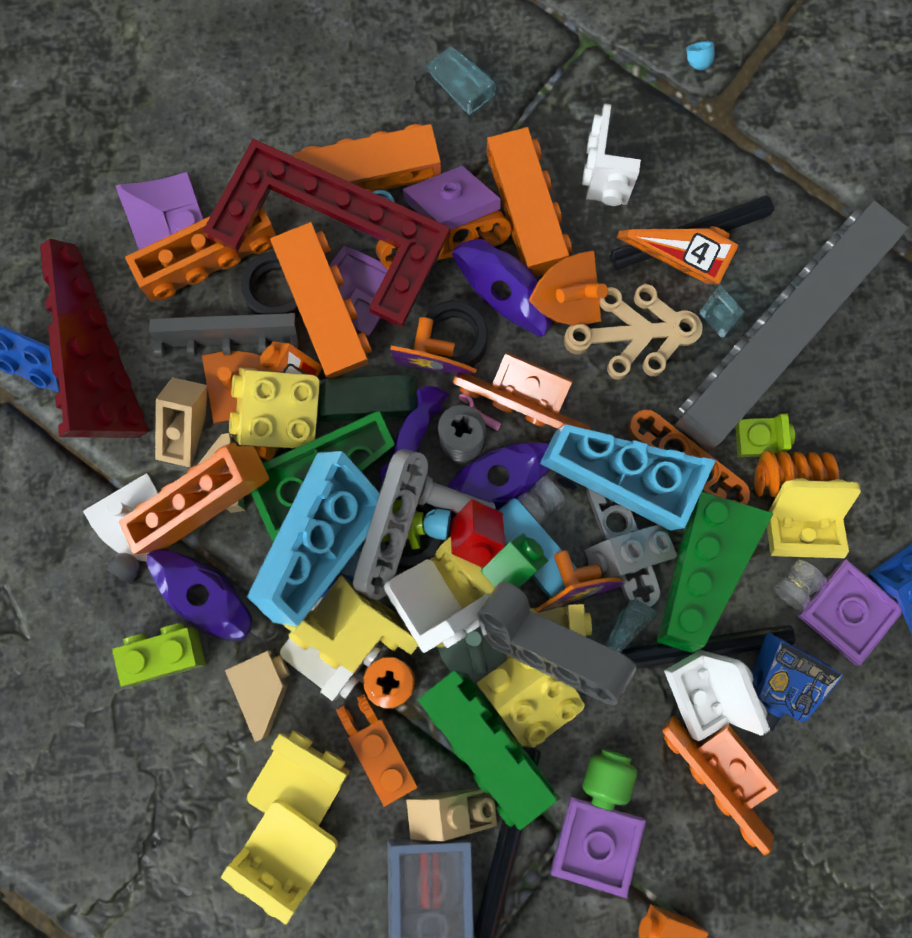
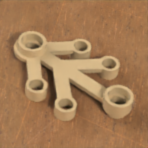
M644 284L638 287L634 295V302L640 308H648L663 323H650L622 301V295L618 289L609 287L607 295L614 296L616 303L608 304L604 298H599L600 307L605 311L613 312L629 326L590 329L585 324L571 325L566 330L563 341L565 348L570 353L577 355L587 352L591 344L631 341L620 356H615L610 360L607 367L610 377L620 380L627 376L633 361L652 339L668 337L657 352L650 353L643 361L644 372L649 376H658L665 369L666 361L678 346L694 344L700 338L703 327L701 320L693 312L685 310L675 312L658 299L657 291L651 285ZM647 292L650 294L651 300L644 301L640 298L639 294ZM685 322L689 324L691 331H682L679 323ZM582 332L586 339L581 342L576 341L573 333ZM652 359L657 360L660 363V369L654 370L650 368L648 361ZM617 362L623 364L625 371L622 373L616 372L613 369V364Z

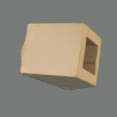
M481 788L433 793L406 800L411 840L446 841L497 826L494 797L490 793H484Z

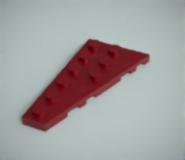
M49 238L40 245L43 280L49 285L50 296L45 299L46 310L52 312L53 323L48 326L52 373L59 380L60 392L55 395L56 408L62 410L63 422L58 425L59 437L140 438L149 432L144 420V414L138 405L131 387V380L126 374L119 356L118 347L114 343L106 323V316L101 310L94 292V286L86 272L82 255L77 249L76 244Z

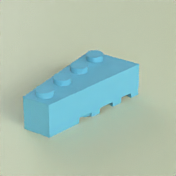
M565 424L555 431L540 464L671 531L685 528L716 460L689 456L683 452L671 449L664 450L648 446L646 443L614 438L612 435Z
M343 451L317 453L247 596L273 623L298 627L367 536L380 493Z

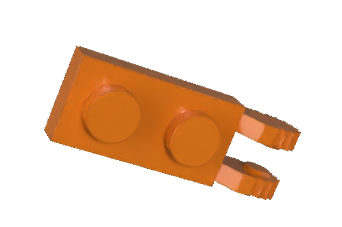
M364 693L357 697L358 705L370 722V726L358 731L350 711L344 705L336 709L350 736L348 738L350 744L385 807L418 788V785L383 719L379 720Z

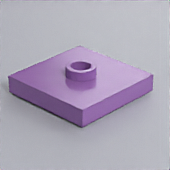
M463 166L403 189L404 200L417 213L450 227V230L500 209V198Z
M846 559L840 562L797 617L855 666H860L899 618L902 611L899 603Z
M570 796L550 874L627 898L646 819L616 809L614 811L602 809L591 804L589 801Z

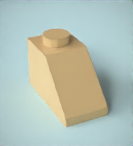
M172 377L157 396L155 460L191 467L206 418L207 385Z
M266 651L225 670L255 742L269 736L288 687L285 677L290 676L288 667L282 656L276 657L274 651Z

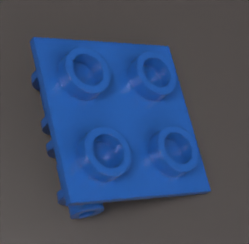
M0 325V369L7 374H17L26 378L39 388H48L59 393V380L52 373L50 346Z

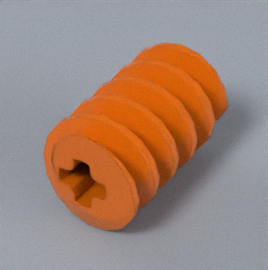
M766 450L760 455L754 477L755 492L761 497L765 487H768L771 497H776L783 483L792 479L804 478L808 481L839 479L836 459L829 452H824L820 456L815 452H809L804 456L799 451H795L791 455L785 451H780L775 455L772 451Z
M381 658L374 661L367 668L363 677L367 697L375 705L382 708H394L403 704L412 695L415 688V676L412 668L406 662L397 658ZM390 671L394 672V679L400 681V686L393 688L389 693L387 692V686L381 684L382 677H388Z

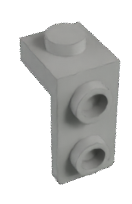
M660 525L610 538L584 550L588 559V566L597 564L602 572L600 579L617 578L630 572L674 559L677 556L668 530Z

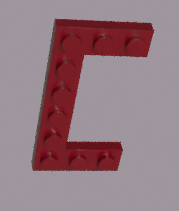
M252 139L202 231L204 236L238 252L272 190L393 245L399 249L369 306V313L403 328L450 234V227L258 140Z

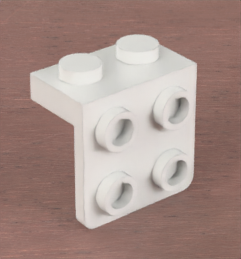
M604 104L601 115H594L592 130L588 139L586 152L588 153V159L584 168L582 185L588 186L586 199L602 201V203L609 206L627 205L639 174L641 160L605 155L611 105Z
M429 559L394 577L384 585L385 592L389 596L390 601L397 609L423 653L441 642L444 643L446 648L467 636L463 628L467 634L478 628L480 624L477 613L489 597L487 593L462 609L437 567Z
M321 597L316 602V604L313 606L311 610L315 609V607L318 605V603L322 600L323 597ZM290 638L281 648L280 655L286 662L322 689L320 691L331 701H335L340 695L345 699L359 682L355 675L364 664L369 667L381 653L382 648L378 646L381 642L379 640L354 673L341 665L338 669L332 668L319 657L318 654L320 652L312 646L305 650Z
M699 650L664 670L692 739L701 741L727 724H732L759 735L769 731L766 720L767 711L758 699L752 685V673L740 660Z

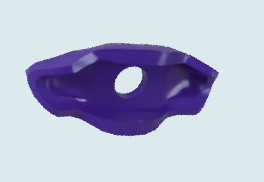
M484 239L465 241L454 248L452 256L469 284L499 314L537 336L542 337L548 332L552 319L541 314L528 301L538 282L523 263L509 253L496 249ZM494 282H506L511 288V296L501 298L493 289Z
M424 386L417 390L418 407L409 414L395 437V450L390 453V461L393 455L401 449L417 450L429 421L442 411L443 402L450 394L434 386ZM390 462L379 470L381 486H383Z
M519 443L495 448L471 460L457 472L446 487L487 502H493L495 509L502 508L512 498L518 500L524 496L551 470L540 464L549 443ZM494 466L504 467L509 474L508 482L503 486L492 485L487 477L490 468Z
M155 550L147 554V565L160 594L168 606L188 624L208 635L233 642L241 641L249 634L252 627L251 613L238 596L234 586L221 573L203 562L175 551ZM195 585H204L209 591L207 602L201 606H193L188 600L189 590Z

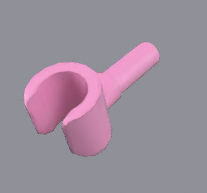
M465 394L459 395L461 401L469 404L470 407H473L481 414L485 425L498 431L502 423L475 408L470 396Z

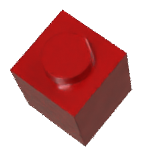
M471 499L450 521L452 554L479 567L484 568L506 546L503 513L483 503Z

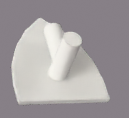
M146 473L83 512L92 528L107 545L118 553H128L138 561L147 562L148 553L133 555L118 522L135 510L137 505L158 494L156 487Z

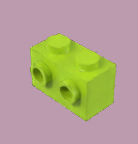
M178 623L161 628V635L147 639L146 633L124 638V646L112 649L120 687L135 686L206 666L198 630L184 628L183 623Z

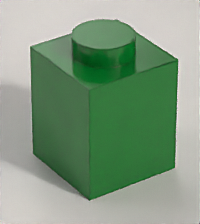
M523 533L507 544L481 572L494 587L499 582H507L520 589L549 560L544 556V551L540 544Z

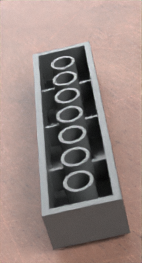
M875 200L865 211L858 207L701 383L697 390L678 409L674 416L679 420L674 427L707 453L719 445L909 227Z

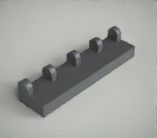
M295 313L157 318L149 320V333L155 341L154 353L156 358L165 357V347L187 346L188 357L197 356V346L222 345L224 355H232L233 344H258L259 354H262L268 347V343L273 341L290 342L291 345L300 350V329Z

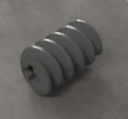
M457 405L447 409L440 417L438 424L440 449L452 463L468 464L481 454L486 432L485 421L481 414L473 407Z

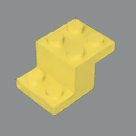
M343 575L337 579L315 609L308 612L298 627L283 624L291 631L288 634L289 638L305 650L312 646L320 652L318 654L319 657L329 666L338 669L341 665L354 673L379 640L393 651L400 647L409 654H412L418 647L408 627L396 612L380 601L358 593L354 588V583Z

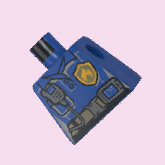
M768 631L752 670V685L758 699L763 701L762 704L767 711L766 720L769 730H775L784 713L800 722L807 721L838 684L843 674L827 663Z

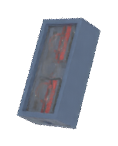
M465 836L446 841L411 840L410 838L387 839L389 938H473L471 842Z

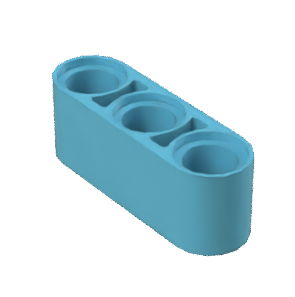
M512 498L498 510L503 513L505 545L523 533L540 544L544 551V556L549 562L531 578L546 596L551 599L565 590L553 556L562 550L517 499Z

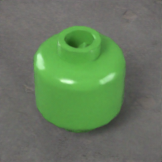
M602 749L601 754H594L589 758L582 788L588 795L593 797L591 804L602 809L614 811L615 804L626 805L630 802L638 775L636 767L630 764L631 757L615 751Z

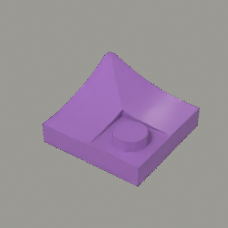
M187 172L152 181L115 186L131 226L138 250L204 219L193 184Z
M344 245L329 267L337 264L345 284L338 287L343 300L351 299L358 319L352 321L355 330L359 333L364 332L366 337L370 339L381 318L369 313V306L388 269L380 261Z

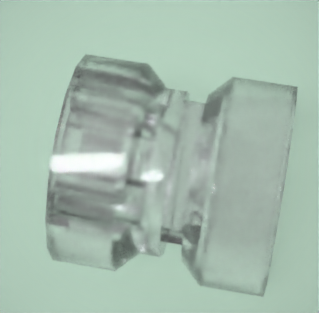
M545 475L535 482L533 490L523 492L516 498L540 526L548 520V514L553 510H560L567 504V500L559 488Z
M796 559L789 568L790 574L788 577L781 578L774 585L773 589L791 607L804 611L811 603L810 596L814 592H820L827 584V579L810 563Z

